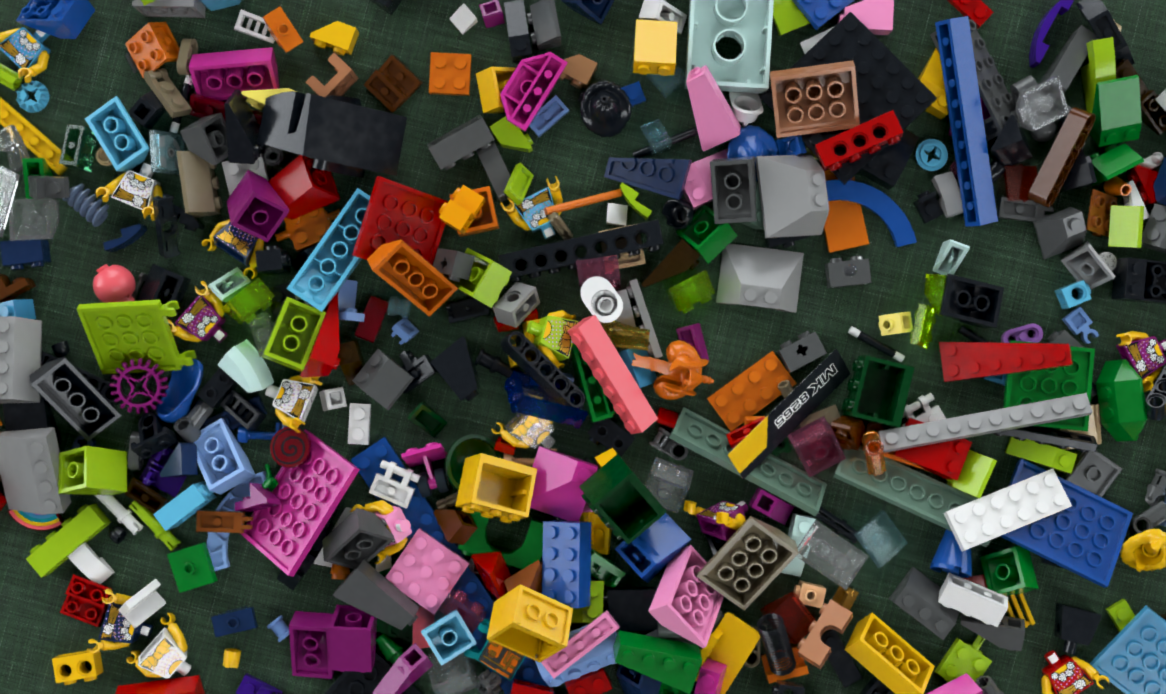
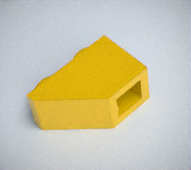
M335 21L311 32L309 37L317 47L325 49L327 46L332 48L333 52L344 56L345 53L352 54L359 31L356 27Z

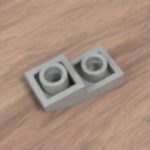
M952 171L933 176L931 181L940 196L938 203L946 218L962 214L961 193Z

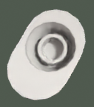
M729 92L731 109L743 127H746L748 123H753L759 114L763 113L764 110L758 93Z
M594 276L582 284L580 290L581 298L591 314L596 315L598 320L603 323H611L617 320L623 311V302L611 283L603 277Z

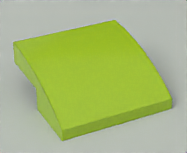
M774 0L773 20L779 35L810 24L792 0Z

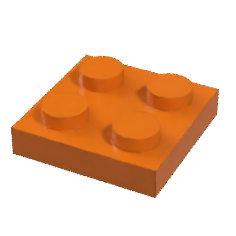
M431 52L429 94L470 96L472 55Z

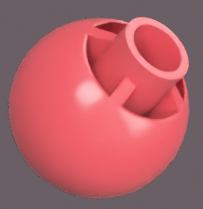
M105 264L96 270L98 274L93 279V290L100 301L103 303L135 301L132 294L136 289V281L133 274L127 268L120 265L108 266Z

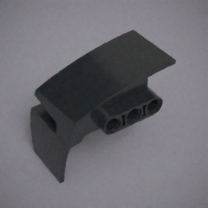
M282 92L266 98L257 142L313 158L312 167L324 171L364 178L365 170L397 176L407 117L310 93Z

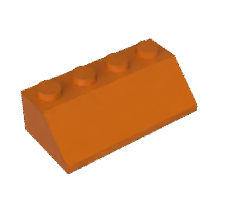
M401 239L381 245L367 259L373 272L429 317L458 290V287Z

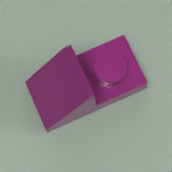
M250 483V496L243 497V501L234 503L235 511L249 513L281 505V500L270 492L268 488L264 489L262 484Z

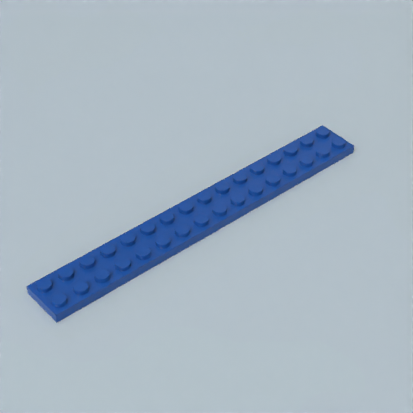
M386 437L351 459L352 463L360 469L359 473L369 488H371L377 473L382 475L386 473L385 469L380 468L382 460L389 463L391 461L395 462L397 466L407 470ZM393 473L391 479L402 482L403 477ZM411 480L408 486L415 488V492L407 509L375 496L378 501L384 500L392 506L400 507L405 518L410 521L412 534L407 536V545L417 530L421 528L466 559L464 554L461 553L462 551L458 549L457 544L450 543L445 539V535L433 513L435 510L427 498L421 496L416 482ZM467 566L444 602L451 612L456 609L458 610L476 640V646L481 651L487 641V634L480 632L478 626L484 618L491 619L494 600L478 575L471 572ZM528 657L524 658L511 681L500 675L502 679L500 687L505 694H511L514 679L548 686L542 679L534 660Z

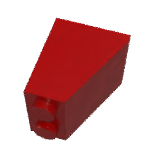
M298 156L268 181L290 211L286 218L291 220L340 199L331 172L313 168V159L306 156Z

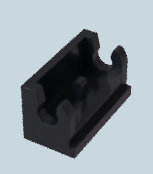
M475 298L450 303L446 306L450 324L491 315L489 306Z

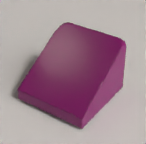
M499 0L479 5L486 28L505 23Z

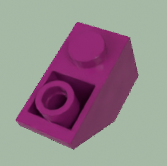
M759 487L749 503L750 507L785 525L794 509L790 504Z

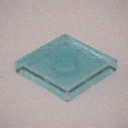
M884 510L878 512L854 534L878 568L883 567L908 543Z

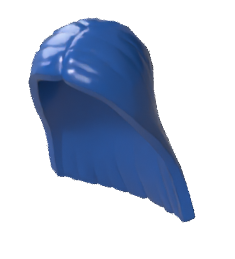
M193 359L194 365H183L181 370L172 371L168 383L169 388L164 391L167 393V396L160 397L163 403L157 404L156 408L157 415L162 421L176 423L178 419L189 414L193 398L203 377L204 368L199 360Z

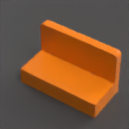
M797 647L792 648L796 667L791 673L784 676L773 674L770 670L766 654L761 656L765 676L769 684L777 682V680L782 681L809 674L804 659L799 657V649Z

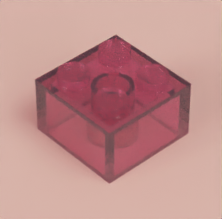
M824 416L787 436L809 478L846 459L831 426Z

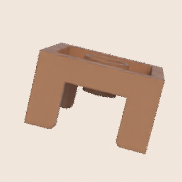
M333 53L328 58V61L335 67L338 73L325 86L314 76H311L306 81L307 85L318 96H342L359 79L354 71Z

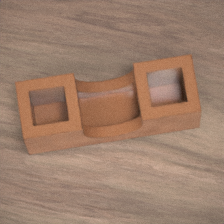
M831 599L828 604H823L819 611V614H821L819 619L811 623L808 629L809 635L806 639L802 638L797 646L799 657L820 670L831 654V648L821 641L822 634L827 630H835L843 634L853 618V612Z

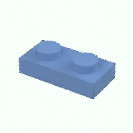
M555 95L541 107L529 127L539 138L569 112V109Z

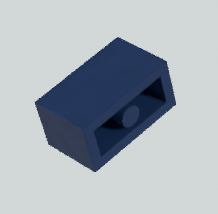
M37 236L0 242L2 265L10 267L11 270H22L27 265H31L32 268L43 267L44 263L51 262L48 238Z

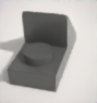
M28 176L30 197L36 200L43 198H70L68 177Z

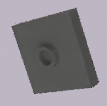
M1098 451L1082 452L1074 464L1072 473H1067L1064 479L1102 497L1119 475L1122 468Z

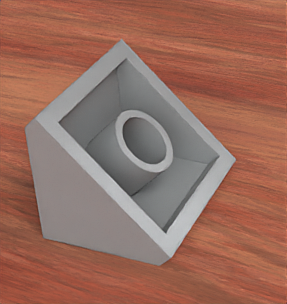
M1088 241L1061 260L1076 281L1084 280L1090 289L1116 277Z

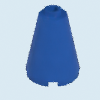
M946 529L932 559L930 569L941 573L942 569L947 575L952 573L961 578L972 577L971 548L962 552L953 532Z

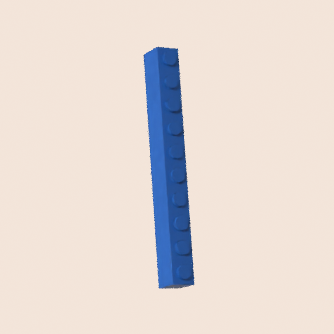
M964 16L935 22L965 227L997 222L998 217L969 17Z

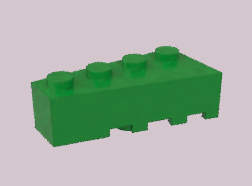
M618 630L613 645L615 663L691 694L702 663L698 645Z

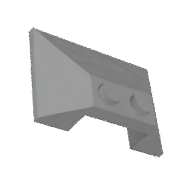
M811 154L755 157L765 239L822 235L829 213L825 172Z
M730 243L722 250L716 303L745 305L796 313L804 253Z

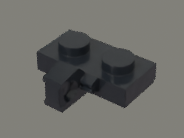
M405 350L399 354L404 363L402 368L414 377L413 381L403 392L404 394L409 393L438 372L430 363L432 360L429 355H423L421 358L414 357L411 350Z

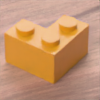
M463 185L461 189L458 187L453 193V201L444 202L441 206L439 218L448 226L465 235L486 200L483 196Z

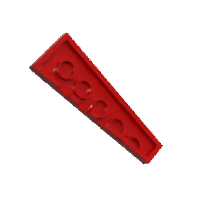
M939 342L944 382L1073 365L1070 344Z

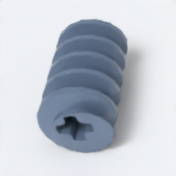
M83 183L70 188V198H62L63 201H67V204L73 207L76 212H79L82 217H86V221L92 222L93 227L101 225L108 217L109 205L105 204L101 207L102 199L95 202L96 194L89 196L91 192L89 188L82 191L85 187Z

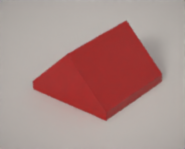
M501 551L473 554L471 558L484 586L497 599L508 593L504 580L509 578L511 574Z

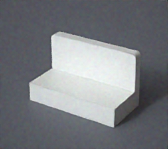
M154 579L132 596L118 610L134 628H137L166 604V601L156 591L161 585L157 579Z

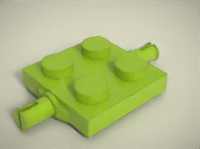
M978 635L971 645L956 638L934 672L942 676L947 683L967 673L976 683V679L983 676L992 663L979 650L986 639Z

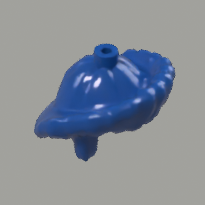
M747 125L746 127H741L739 136L730 140L727 158L778 156V147L774 138L767 131L759 126ZM756 169V182H757V181H758V177H757V169Z

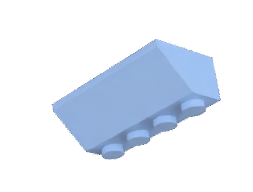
M585 626L569 632L568 640ZM615 631L554 679L541 662L535 661L542 679L550 688L557 687L564 682L578 679L582 675L598 671L600 668L610 664H616L613 645L617 632Z

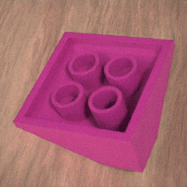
M539 446L532 466L537 468L530 508L567 521H579L586 503L581 496L584 492L579 486L597 472L598 465Z

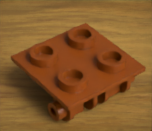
M1092 189L1086 230L1093 232V236L1100 237L1103 235L1109 237L1111 205L1117 206L1118 198Z

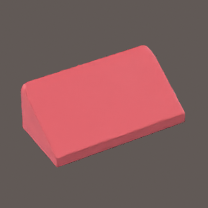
M420 605L416 613L418 618L413 623L412 645L416 643L419 648H429L430 646L421 631L434 623V614Z

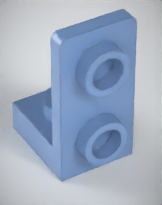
M346 280L338 291L339 320L364 322L365 314L357 313V309H355L357 281Z

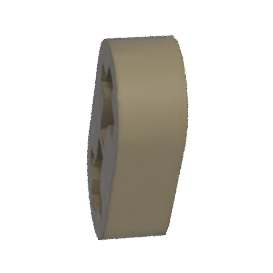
M184 38L181 41L176 64L177 72L180 75H191L189 71L192 54H198L196 39Z

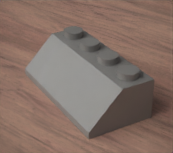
M15 316L0 317V403H40V393L30 384L29 376L41 367V320Z

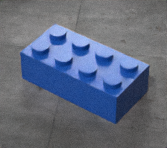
M543 521L542 594L571 608L590 606L591 522Z

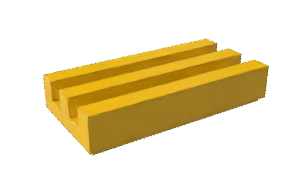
M1023 593L1017 594L1027 617L1025 628L1036 624ZM1015 594L1010 595L1018 617L1025 619ZM1008 601V616L1015 618V615Z

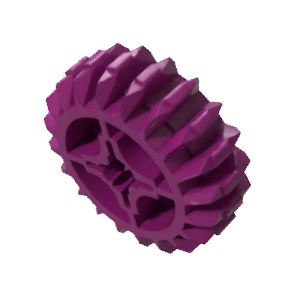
M143 358L138 359V364L135 363L134 359H130V367L126 362L122 363L124 371L121 368H116V372L120 375H112L111 378L117 380V383H110V387L117 388V390L111 392V395H119L114 401L115 403L120 400L123 401L120 408L123 409L127 404L129 405L128 412H132L133 407H136V414H140L142 407L144 412L148 413L149 405L155 410L157 408L154 403L155 401L158 404L163 403L159 396H167V393L163 392L162 389H168L169 385H162V382L167 381L168 378H160L164 370L162 369L157 372L155 370L159 366L157 363L150 367L151 360L149 359L145 365H143ZM135 369L147 371L141 378L128 374L129 371ZM152 375L157 383L156 393L152 392L148 387V381ZM123 378L131 386V391L127 396L122 389ZM144 378H146V380L143 382L144 384H143V386H142V387L144 388V390H143V391H142L141 389H140L139 391L137 390V391L133 394V392L135 391V388H136V386H137V385L135 384V381H137V382L139 383L140 381H143ZM137 394H143L151 398L146 402L132 401Z

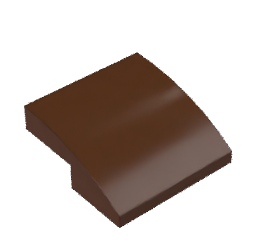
M391 55L379 70H375L364 86L394 113L423 82L395 55Z

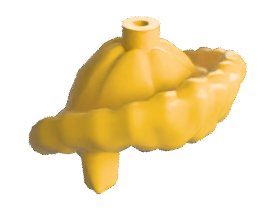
M1149 529L1130 537L1123 543L1120 550L1122 562L1138 572L1142 570L1155 571L1165 568L1166 532L1160 529Z

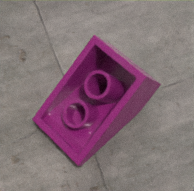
M295 611L289 624L292 676L333 679L334 670H330L329 626L333 614Z

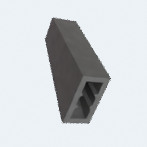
M1081 25L1071 34L1038 83L1042 105L1048 107L1067 90L1088 55L1086 43L1097 39L1096 35Z
M364 559L338 586L333 594L335 598L400 630L407 624L411 626L418 618L416 613L420 607Z

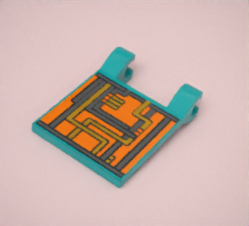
M484 618L479 624L478 630L488 634L490 620ZM489 640L486 641L481 651L474 645L463 652L466 657L478 660L509 681L513 679L526 657Z

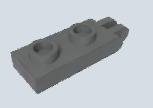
M1000 197L997 217L1034 222L1049 216L1045 215V212H1054L1053 207H1045L1030 200Z

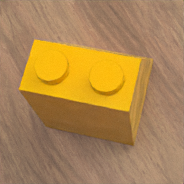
M636 19L633 73L642 75L658 74L661 76L674 75L677 22Z

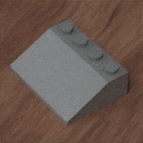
M54 427L0 432V475L10 510L46 515L64 513L70 505V494H58L60 450Z

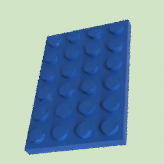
M1021 458L1016 464L1008 486L1043 473L1046 470ZM1057 476L1072 506L1000 537L1104 588L1108 587L1133 513Z

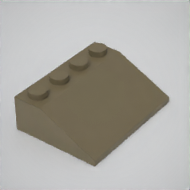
M750 516L698 572L697 577L745 611L798 555L799 551L796 542L784 532Z

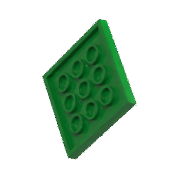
M1013 340L1009 341V343H1033ZM1070 346L1073 362L1071 366L1006 374L1003 408L1087 393L1089 402H1091L1095 349ZM1089 415L1034 426L1088 431Z

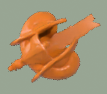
M677 340L668 345L666 349L668 362L637 355L633 352L635 359L632 360L631 366L650 369L651 371L663 374L655 379L653 386L655 393L663 399L677 400L686 395L695 396L697 393L694 389L700 383H714L711 377L702 375V367L706 366L709 360L701 359L696 349L685 341Z

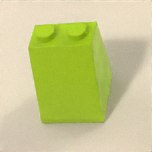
M83 446L60 452L58 494L116 495L127 492V452L93 446Z

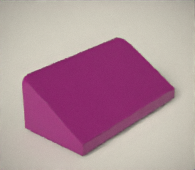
M700 323L676 329L679 340L692 345L701 359L709 360Z

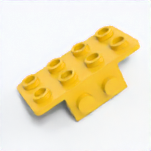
M730 612L724 615L718 627L710 635L707 646L702 648V650L700 649L702 657L701 666L708 658L727 665L720 694H726L761 638L757 630ZM699 668V671H698V674H697V677H696V680H695L696 682H697V680H698L700 668Z

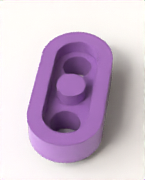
M1034 323L1009 329L1002 334L1001 343H1009V336H1012L1014 341L1038 343L1043 337V330ZM1029 330L1033 332V336L1031 338L1028 336Z

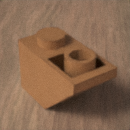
M580 54L563 59L568 63L559 79L563 80L565 78L571 81L570 84L578 89H582V87L587 89L596 72L598 63Z

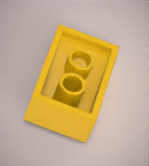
M935 48L918 79L937 97V100L925 111L941 120L948 115V106L940 53Z

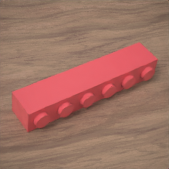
M596 315L586 317L570 328L568 333L571 336L572 342L577 346L583 360L590 367L594 378L598 380L603 388V393L609 398L614 411L622 419L626 430L630 434L644 432L658 420V417Z

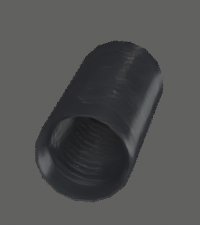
M775 613L766 614L758 620L757 628L771 672L784 676L795 669L796 661L783 618ZM768 622H778V623H769V624L763 626L764 624H766V623H768ZM771 627H779V628H772V629H769V630L765 631L766 629L771 628Z

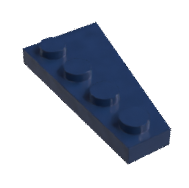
M609 157L604 177L681 200L692 160Z

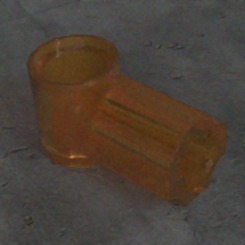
M865 432L861 442L864 447L868 474L881 475L886 471L883 452L884 445L877 432ZM871 442H876L874 445L869 446Z

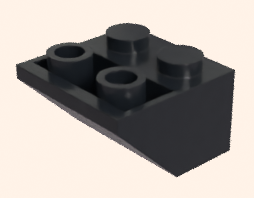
M152 264L137 301L161 300L162 305L169 301H178L180 307L191 279Z

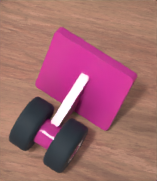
M432 442L420 449L410 448L401 454L402 459L409 467L425 464L427 473H419L418 475L421 477L417 483L423 498L431 496L432 489L438 488L440 493L450 490L445 468H438L433 472L431 463L446 458L447 451L441 443Z

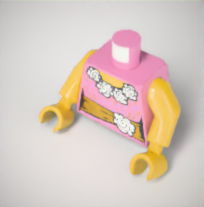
M384 500L365 504V507L356 504L350 510V512H353L359 508L375 513L394 535V540L384 548L385 550L377 554L380 559L375 564H380L386 558V555L391 556L402 550L408 541L407 536L412 534L410 521L405 518L402 509L392 506Z

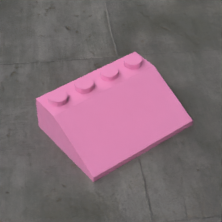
M692 545L684 547L667 564L648 611L665 628L705 648L724 596L697 577L698 572L707 562Z

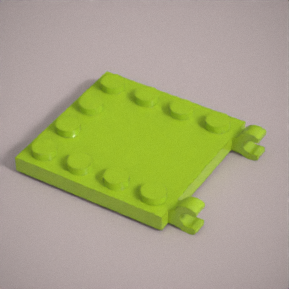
M161 300L79 304L76 309L102 374H119L116 372V368L125 370L122 363L126 362L130 367V359H134L135 363L138 364L139 358H143V365L146 364L148 359L151 360L150 367L157 363L159 365L155 369L157 372L162 369L164 371L181 370L183 365H194L193 359L197 357L195 351L187 350L179 354L166 317L177 315L176 310L180 309L178 301H169L163 305ZM135 369L129 371L128 373H139L147 371L142 369Z

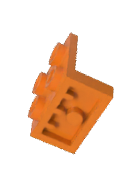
M148 22L125 43L142 78H144L145 71L152 70L155 72L165 62H177L180 50L167 22Z

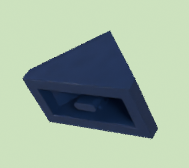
M178 443L159 475L161 477L198 475L196 444Z

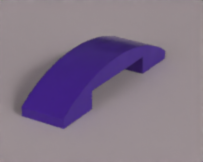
M1060 0L1040 21L1030 46V67L1034 68L1042 61L1049 48V45L1042 41L1057 14L1062 16L1066 13L1074 0Z

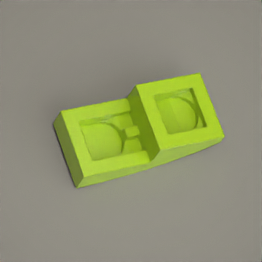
M622 182L619 189L623 197L635 212L647 220L652 210L637 202L636 199L639 193Z

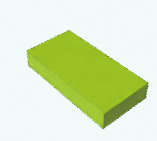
M521 162L516 164L503 192L516 205L521 204L534 175Z

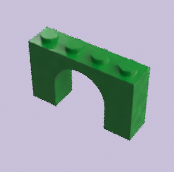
M474 511L471 516L477 529L464 545L459 544L458 549L462 550L461 553L467 556L478 553L500 552V550H497L490 544L487 538L486 530L490 518L482 517L481 513ZM532 518L524 543L514 551H501L508 569H512L514 566L522 570L537 560H541L543 553V521Z

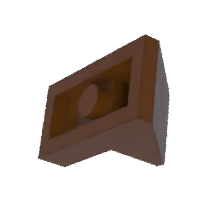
M0 274V303L10 301L36 287L34 281L19 277L10 282L7 275Z

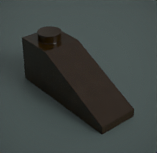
M682 239L641 284V287L644 289L682 274L688 269L692 271L700 263L697 260L700 254Z

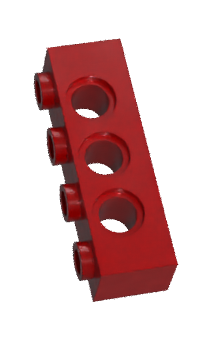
M891 110L816 144L815 151L824 171L830 169L832 172L841 168V164L844 162H855L862 158V154L867 152L873 154L879 151L882 145L888 143L890 146L899 142L904 132L894 110ZM875 130H882L885 136L883 138H876L873 132ZM861 138L865 141V145L857 147L854 144V140ZM837 147H843L846 153L838 156L834 150Z

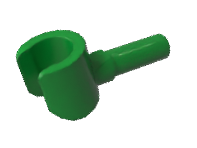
M265 464L267 479L262 483V487L264 489L269 488L270 492H272L278 485V481L271 474L270 464Z

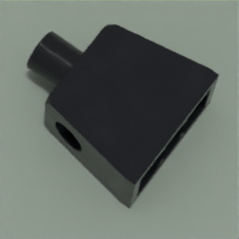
M1056 603L1054 634L1056 637L1065 640L1063 651L1075 654L1078 643L1089 646L1102 615L1094 611Z

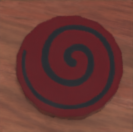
M284 427L273 436L270 444V453L278 465L286 468H295L304 464L309 458L311 440L302 429L298 428L301 432L297 433L289 427Z

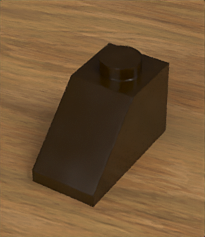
M358 341L340 344L339 364L349 386L355 384L352 380L365 365Z

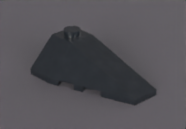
M1070 106L1059 110L1057 135L1071 110ZM1083 147L1059 193L1083 188L1097 182L1090 156H1085Z

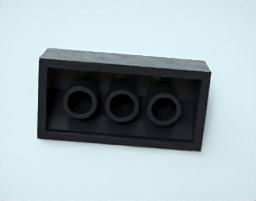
M66 357L45 363L29 376L30 384L88 442L121 417V414Z

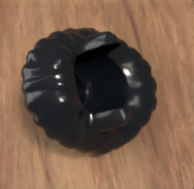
M607 80L598 81L591 84L582 95L581 119L588 130L601 137H613L621 133L626 123L630 120L632 105L626 92L619 85Z

